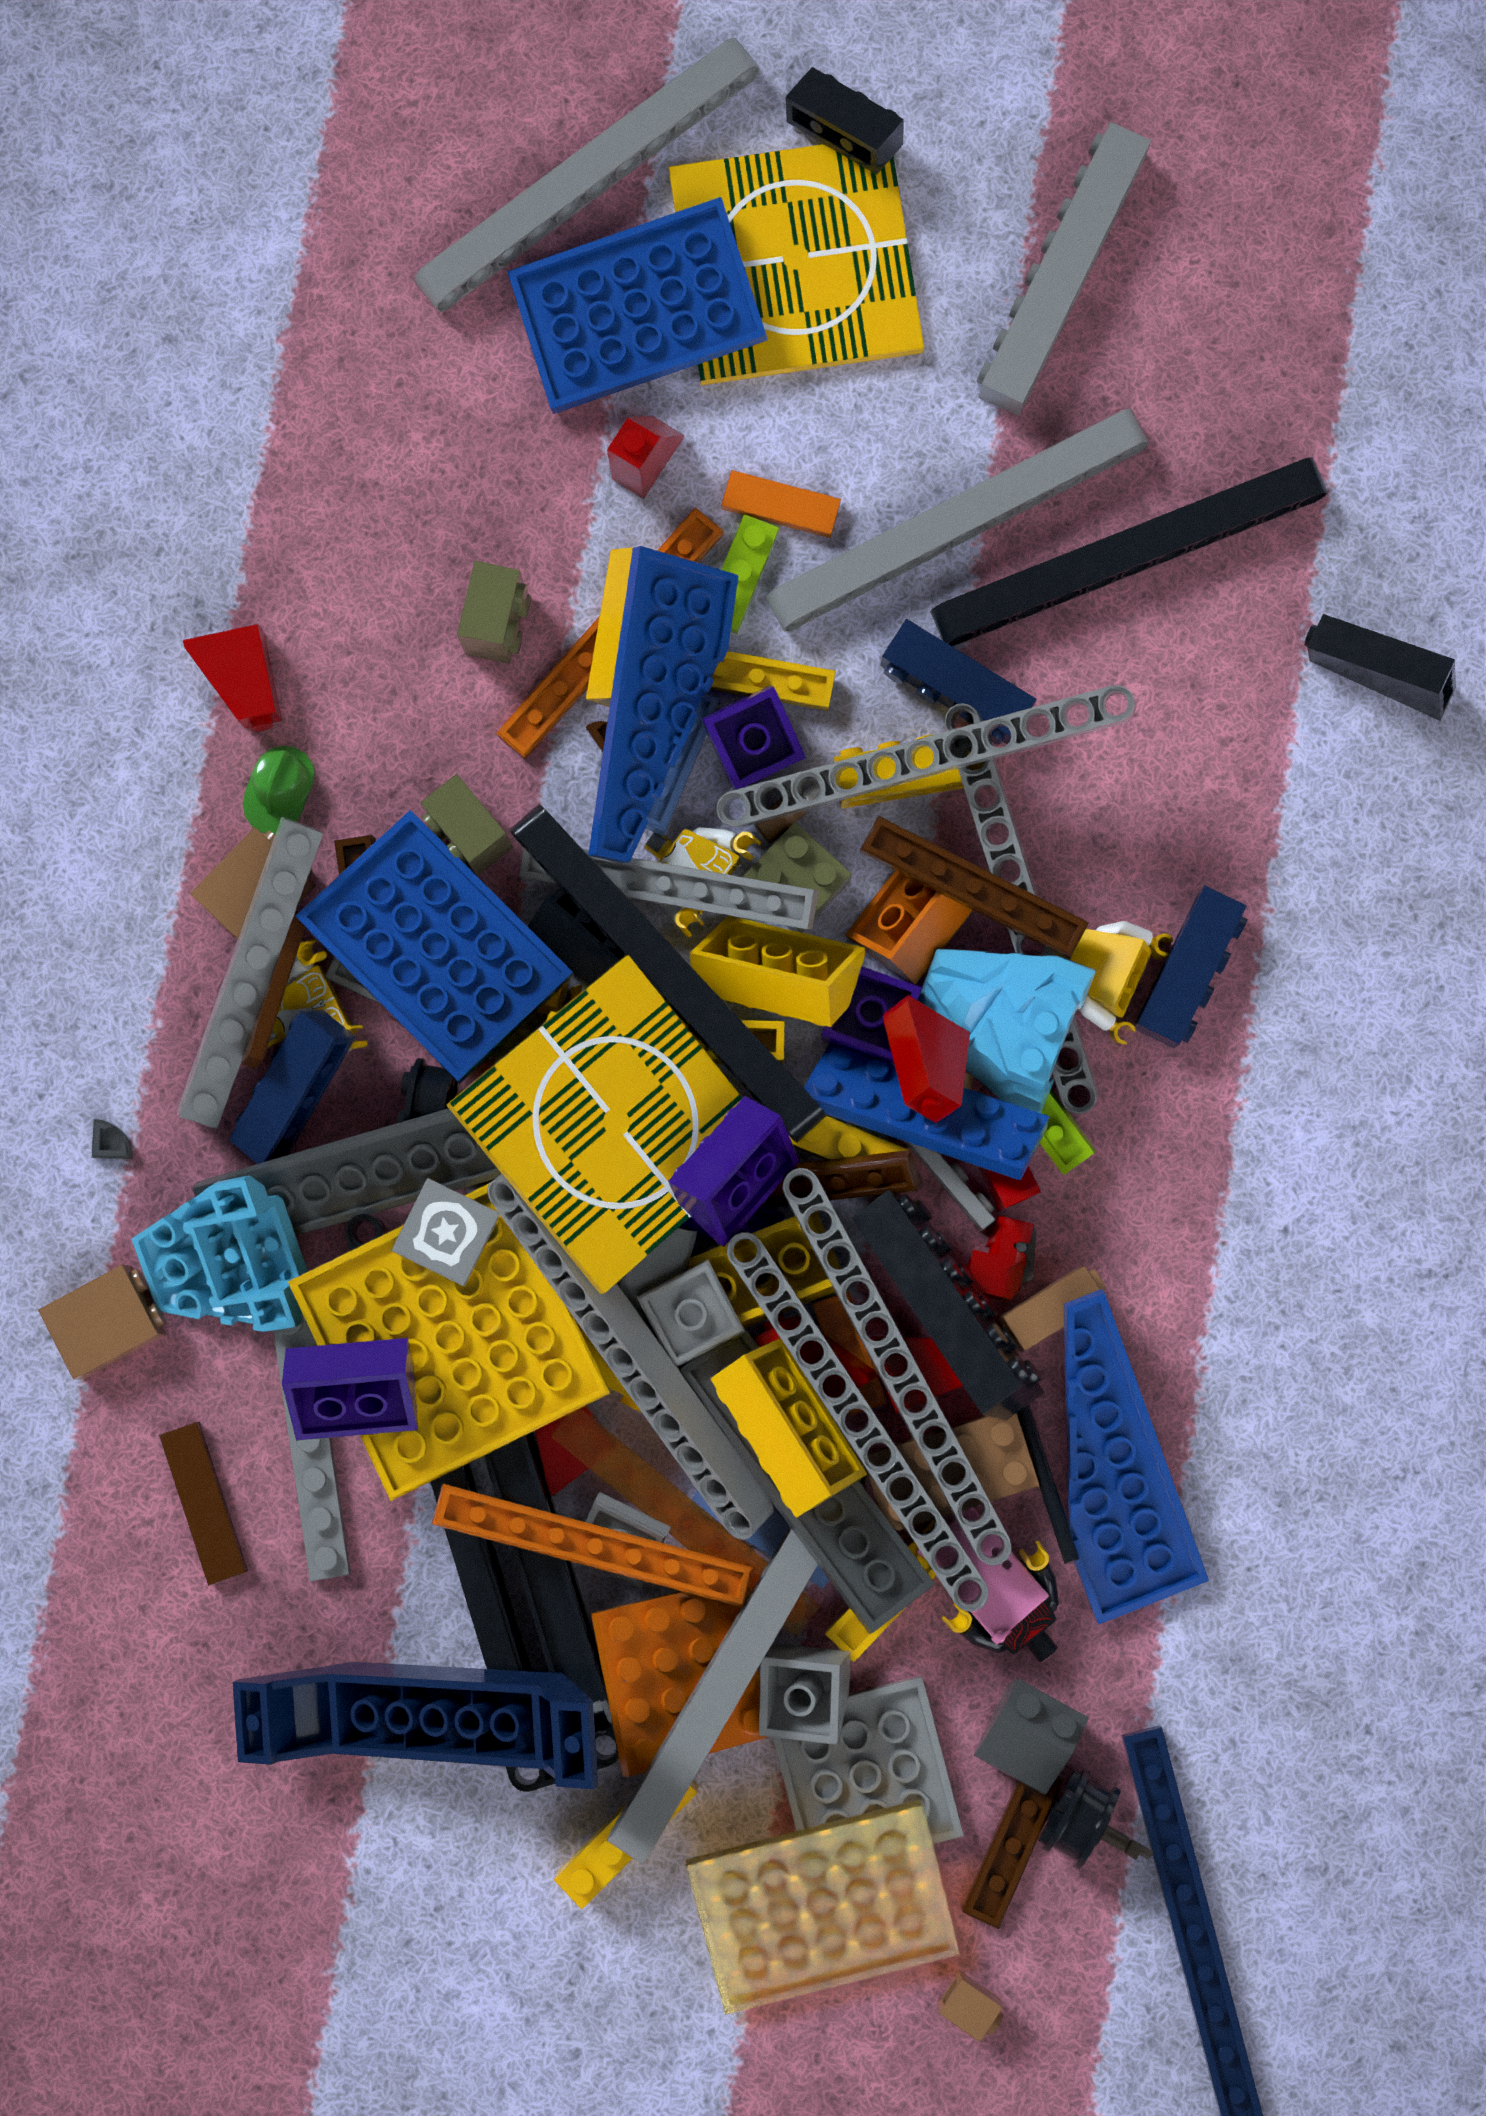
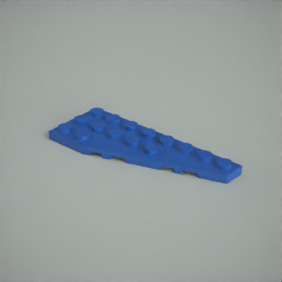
M643 546L632 549L588 856L619 863H629L649 822L646 818L655 799L660 798L665 787L662 783L669 768L675 766L698 716L695 712L704 693H708L714 679H712L718 663L723 662L728 651L739 575Z
M1102 1289L1064 1303L1068 1525L1080 1559L1075 1561L1074 1564L1098 1625L1209 1581L1108 1300Z

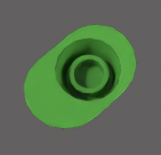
M275 747L264 753L255 764L243 800L245 817L253 828L256 827L261 833H267L270 830L275 835L281 817L298 821L313 785L315 775L313 764L306 753L296 747Z

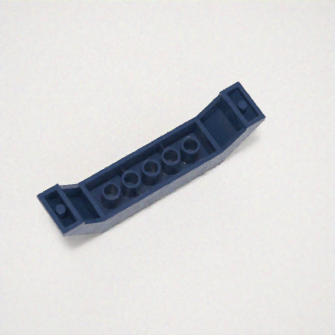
M349 1662L233 1681L237 1757L240 1763L272 1765L276 1762L328 1754L544 1769L555 1778V1787L595 1789L598 1787L593 1700L563 1673Z

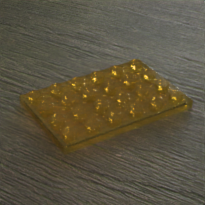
M921 1799L686 1859V1868L725 2015L960 1955Z

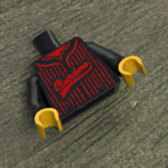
M1035 1541L1038 1550L1034 1555L1027 1556L1023 1549L1019 1551L1022 1557L1020 1562L1048 1593L1049 1597L1011 1629V1633L1005 1638L1004 1642L996 1645L991 1640V1635L970 1611L960 1609L955 1603L953 1605L958 1609V1615L952 1620H948L943 1615V1622L952 1631L960 1633L971 1644L995 1653H1002L1008 1650L1014 1655L1024 1646H1027L1039 1662L1052 1655L1058 1647L1045 1630L1057 1620L1053 1612L1059 1605L1056 1576L1049 1564V1555L1040 1541Z

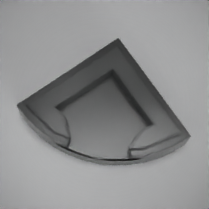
M94 1119L91 1158L133 1160V1151L129 1139L125 1138L122 1130L120 1131L112 1123Z

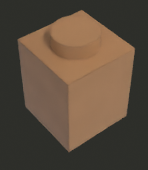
M960 1970L937 2004L940 2015L979 2042L982 2041L986 2033L991 2036L1003 2019V2014L1000 2012L1003 2008L1000 1998Z

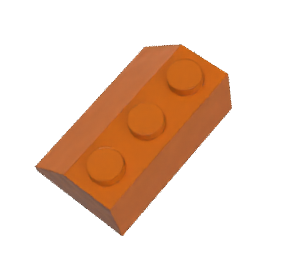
M895 870L845 936L858 946L864 947L868 954L893 973L916 984L931 965L936 949H943L973 910Z

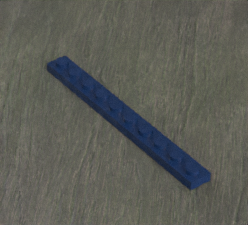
M1158 1725L1123 1734L1121 1736L1148 1841L1153 1851L1152 1856L1219 2115L1263 2116L1163 1729Z

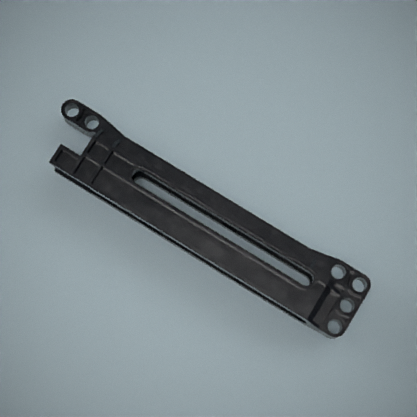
M365 1213L352 1217L345 1229L350 1251L366 1244L362 1243L357 1237L358 1227L363 1222L370 1221L373 1223L375 1236L372 1240L387 1233L383 1221L378 1217ZM532 1432L484 1455L496 1498L557 1514L552 1495L547 1487L543 1465ZM470 1463L430 1482L436 1503L439 1499L442 1484L478 1493ZM444 1528L486 1669L532 1671L494 1542ZM511 1546L549 1672L563 1673L593 1700L595 1740L600 1736L606 1735L611 1737L616 1743L597 1642L573 1563ZM617 1744L615 1752L610 1755L600 1754L596 1750L597 1770L617 1762L619 1759ZM505 1766L509 1780L517 1790L530 1792L555 1784V1778L544 1769H539V1776L537 1778L528 1780L520 1775L518 1767Z

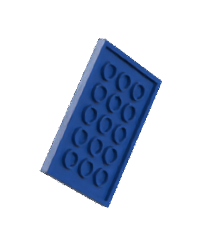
M721 197L507 271L553 414L768 340Z
M409 810L296 915V918L460 1084L562 988L574 974L458 857L454 858L448 850L449 848Z

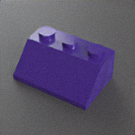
M744 1096L734 1108L727 1112L723 1121L714 1131L701 1141L699 1147L688 1160L675 1170L668 1183L678 1204L719 1245L725 1247L784 1180L787 1174L799 1163L781 1115Z
M408 1338L286 1348L282 1387L296 1441L418 1430L414 1365Z

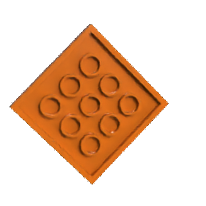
M678 1591L591 1613L623 1776L631 1777L646 1772L742 1607ZM758 1669L708 1754L767 1738V1736H759L760 1675Z

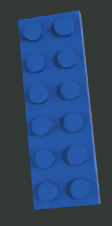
M829 1043L803 1087L827 1115L1020 1181L1048 1127L1049 1116L963 1088L962 1105L935 1123L904 1104L895 1064Z

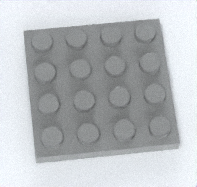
M922 1675L848 1694L840 1740L837 1745L773 1737L808 1877L964 1836Z

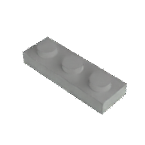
M905 1141L908 1147L980 1231L984 1230L995 1220L990 1214L995 1210L981 1192L974 1195L964 1184L969 1178L955 1162L948 1165L938 1152Z

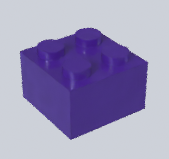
M768 686L700 718L727 779L734 790L744 788L806 758L773 686Z
M862 966L848 1009L831 1027L824 1026L821 1040L894 1064L883 1021L884 1013L908 995L918 1000L922 987Z

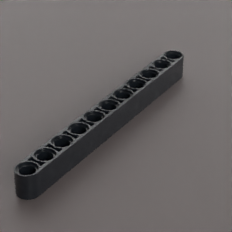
M1305 458L947 600L935 606L930 613L942 641L953 647L1315 503L1328 494V490L1314 458Z
M538 804L510 829L511 834L623 957L627 955L631 957L670 1008L759 1104L781 1115L788 1135L793 1141L798 1143L826 1117L825 1112L543 806Z

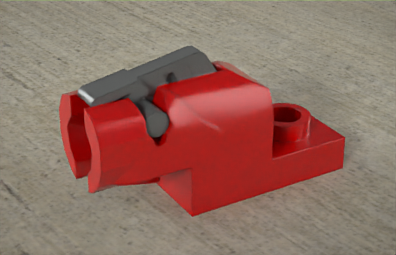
M997 1216L995 1227L985 1246L989 1248L988 1253L975 1249L970 1253L967 1268L975 1278V1282L971 1285L978 1295L981 1293L1011 1300L1020 1289L1022 1283L1033 1279L1036 1247V1229L1034 1224L1009 1217Z

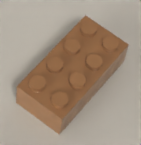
M1014 1414L1008 1420L983 1416L950 1427L989 1501L1039 1486L1017 1414ZM943 1430L923 1435L924 1444L929 1448L939 1447L944 1441ZM914 1439L895 1444L941 1516L952 1514L953 1512ZM888 1446L867 1453L869 1462L874 1465L884 1464L890 1456ZM959 1462L946 1464L942 1470L943 1480L948 1484L958 1483L963 1477L962 1465ZM866 1469L878 1508L895 1531L904 1529V1525ZM898 1477L890 1485V1493L897 1499L906 1498L912 1490L911 1481L906 1477ZM977 1498L967 1499L962 1505V1510L981 1505L982 1503ZM927 1511L917 1513L913 1519V1526L933 1520V1514Z

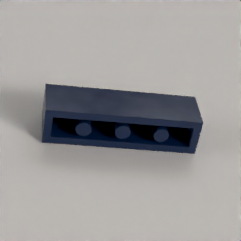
M907 618L881 657L880 666L885 669L883 673L892 681L898 684H903L904 681L917 688L916 694L930 704H935L938 701L949 709L956 704L964 703L970 705L981 714L983 721L1033 708L1037 701L1035 697ZM963 712L955 718V720L967 725L969 721L974 724V718L968 712ZM999 726L992 731L991 742L1000 745L1001 742L1005 744L1010 742L1011 732L1008 727Z
M1206 885L1201 888L1169 951V956L1166 958L1135 1021V1030L1172 1048L1180 1045L1181 1041L1189 1042L1198 1024L1192 1018L1198 1006L1203 1009L1206 1007L1214 991V987L1210 986L1209 983L1215 972L1219 974L1223 972L1231 956V953L1225 950L1231 938L1237 940L1240 937L1248 919L1242 916L1247 905Z
M324 1010L300 1011L291 1021L289 1033L284 1042L271 1056V1065L264 1077L255 1085L252 1092L253 1097L246 1109L237 1117L235 1129L228 1140L257 1164L289 1155L356 1036Z

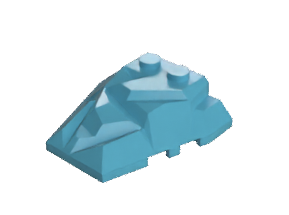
M936 949L918 1001L970 1032L966 1070L984 1084L1000 1100L1041 1113L1054 1081L1050 1076L1076 1010L1083 1007L1097 970L1055 955L1031 956L1023 955L1022 953L998 954L987 953V951Z
M250 1175L214 1183L202 1193L131 1239L153 1301L158 1305L161 1312L201 1319L203 1316L209 1315L219 1317L221 1324L232 1326L237 1321L253 1324V1330L261 1332L293 1328L301 1324L302 1311L288 1281L308 1272L283 1199L278 1195L267 1196L264 1185Z

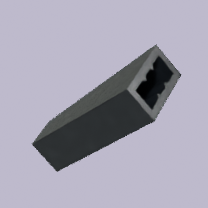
M1323 614L1318 625L1313 624L1307 633L1304 646L1307 647L1310 662L1441 721L1456 689L1455 659Z

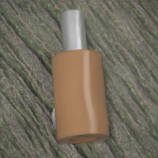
M814 781L803 789V794L808 800H812L820 792L819 786ZM781 797L769 808L771 810L779 808L782 804L783 797ZM802 811L754 824V826L765 840L771 844L788 830L794 822L799 821L805 816L806 813Z

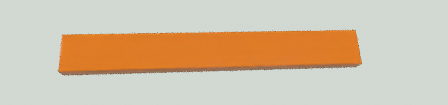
M695 507L657 551L700 563L722 538L724 531ZM599 617L496 732V735L525 760L587 691Z
M442 1484L432 1520V1525L738 1607L744 1606L753 1567L446 1484Z

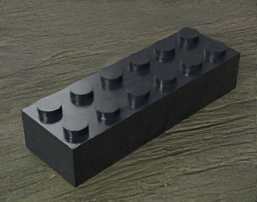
M888 1189L852 1217L982 1415L1008 1420L1044 1393L1038 1383L1042 1379L1038 1370L1029 1360L1023 1361L1015 1350L1019 1347L1018 1341L1008 1328L1004 1327L1001 1329L993 1316L997 1314L995 1307L985 1295L979 1296L971 1284L975 1282L974 1276L962 1262L957 1264L950 1254L954 1250L951 1242L940 1230L936 1233L929 1223L932 1215L922 1201L919 1199L916 1201L912 1200L906 1193L901 1195Z

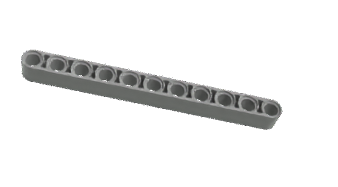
M736 38L726 40L428 262L418 271L414 282L438 312L448 310L750 84L759 73L760 68Z
M1132 409L1120 411L772 590L766 596V599L783 631H792L1130 458L1145 449L1150 442Z
M1120 685L1108 686L729 791L718 800L716 806L717 815L726 825L747 827L1120 725L1132 718L1136 710V701L1127 688ZM1115 694H1121L1128 699L1127 710L1121 715L1114 716L1109 714L1106 710L1107 700ZM1076 705H1083L1089 711L1088 720L1081 726H1072L1067 719L1069 710ZM1036 716H1045L1050 722L1048 732L1041 737H1034L1029 731L1030 721ZM999 726H1005L1011 732L1010 742L1001 748L994 747L991 743L992 731ZM960 737H968L972 742L971 753L965 758H957L953 753V744ZM929 747L934 753L933 763L925 769H920L915 763V755L919 749ZM890 757L896 764L895 773L888 779H882L877 772L878 764L882 759ZM847 768H853L858 774L857 784L853 788L845 790L840 784L841 773ZM815 778L820 784V792L816 798L808 800L803 794V786L807 780ZM777 788L783 795V801L779 808L771 810L766 804V796L770 790ZM741 799L745 804L746 810L742 818L734 820L730 816L729 807L734 800Z
M964 703L956 704L946 713L944 719L946 731L955 729V718L963 712L972 714L974 724L982 722L983 718L972 706ZM960 737L953 744V753L957 758L967 757L968 753L972 750V742L968 737ZM996 760L985 761L982 768L974 771L968 769L967 766L959 768L958 770L990 872L1001 877V866L1009 860H1014L1019 864L1021 873L1019 878L1012 882V884L1038 896ZM986 786L995 788L997 792V800L989 808L981 807L977 800L978 792ZM998 823H1003L1009 830L1008 839L1002 845H994L989 839L991 827ZM1008 928L1015 953L1027 955L1023 947L1027 937ZM1044 947L1043 952L1039 955L1057 956L1056 952ZM1074 1014L1062 1048L1071 1047L1077 1051L1079 1055L1078 1065L1068 1069L1063 1067L1057 1058L1052 1072L1065 1108L1070 1112L1081 1114L1091 1110L1097 1103L1099 1092ZM1079 1084L1086 1086L1091 1094L1090 1102L1081 1106L1072 1102L1070 1098L1072 1086Z
M798 1168L792 1170L787 1174L783 1182L782 1190L784 1197L973 1552L982 1562L988 1565L1002 1564L1011 1553L1012 1545L1009 1536L818 1178L808 1169ZM798 1176L806 1177L812 1185L811 1194L805 1198L793 1196L789 1189V1183L793 1178ZM821 1211L830 1217L831 1226L826 1233L817 1234L809 1228L808 1218L812 1213ZM836 1246L846 1249L850 1257L848 1265L841 1270L832 1268L827 1261L829 1250ZM853 1282H861L868 1289V1298L862 1305H854L847 1299L846 1290ZM871 1318H881L886 1323L887 1334L882 1340L873 1341L866 1335L865 1326ZM894 1353H899L906 1361L904 1373L897 1377L888 1375L884 1367L886 1358ZM913 1389L920 1390L925 1396V1405L918 1412H909L903 1403L906 1393ZM929 1426H940L944 1432L943 1443L936 1448L927 1447L923 1441L924 1431ZM950 1462H959L963 1467V1477L955 1484L946 1483L942 1477L944 1466ZM970 1498L979 1499L983 1506L981 1515L974 1520L965 1519L961 1512L963 1503ZM991 1534L998 1535L1002 1541L1000 1551L993 1556L984 1555L981 1550L983 1539Z
M503 1174L499 1175L488 1185L487 1192L491 1203L724 1528L737 1539L745 1540L750 1538L773 1513V1503L760 1487L735 1448L617 1283L605 1294H599Z
M751 1233L735 1235L727 1246V1255L730 1262L940 1582L960 1609L965 1611L981 1609L988 1599V1587L762 1242ZM741 1240H750L757 1248L756 1257L748 1263L738 1261L733 1254L735 1244ZM771 1273L778 1279L779 1288L774 1295L763 1296L757 1291L755 1282L761 1274ZM787 1306L796 1308L801 1315L799 1326L793 1330H785L778 1323L779 1312ZM809 1340L819 1342L823 1348L822 1358L814 1364L804 1362L800 1356L801 1346ZM837 1374L844 1379L845 1389L838 1397H829L822 1389L823 1381L829 1375ZM854 1408L864 1410L867 1415V1424L859 1431L849 1430L845 1424L846 1414ZM875 1443H884L889 1448L890 1456L884 1464L874 1465L868 1460L867 1452ZM898 1477H906L912 1484L911 1493L903 1499L894 1498L890 1493V1485ZM922 1511L930 1512L934 1517L933 1528L926 1533H919L913 1528L914 1516ZM943 1546L954 1547L957 1552L955 1562L949 1567H941L935 1561L936 1552ZM967 1580H973L979 1585L978 1596L971 1601H963L958 1596L959 1586Z
M862 1477L858 1481L864 1486L867 1478ZM791 1527L788 1528L607 1838V1842L640 1863H644L659 1840L818 1565Z

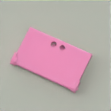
M974 1507L969 1508L962 1514L967 1520H974L980 1516ZM955 1520L949 1528L988 1587L986 1604L981 1609L970 1612L991 1635V1640L998 1645L1005 1641V1638L1011 1633V1629L1045 1601L1049 1595L1012 1552L1002 1564L988 1565L982 1562L973 1552L957 1520ZM994 1534L986 1536L981 1542L982 1553L986 1556L996 1555L1002 1547L1001 1539L998 1535ZM951 1546L941 1547L935 1555V1561L941 1567L951 1566L957 1558V1552ZM918 1550V1554L923 1558V1554ZM973 1580L963 1582L958 1589V1596L963 1601L974 1600L979 1593V1585Z

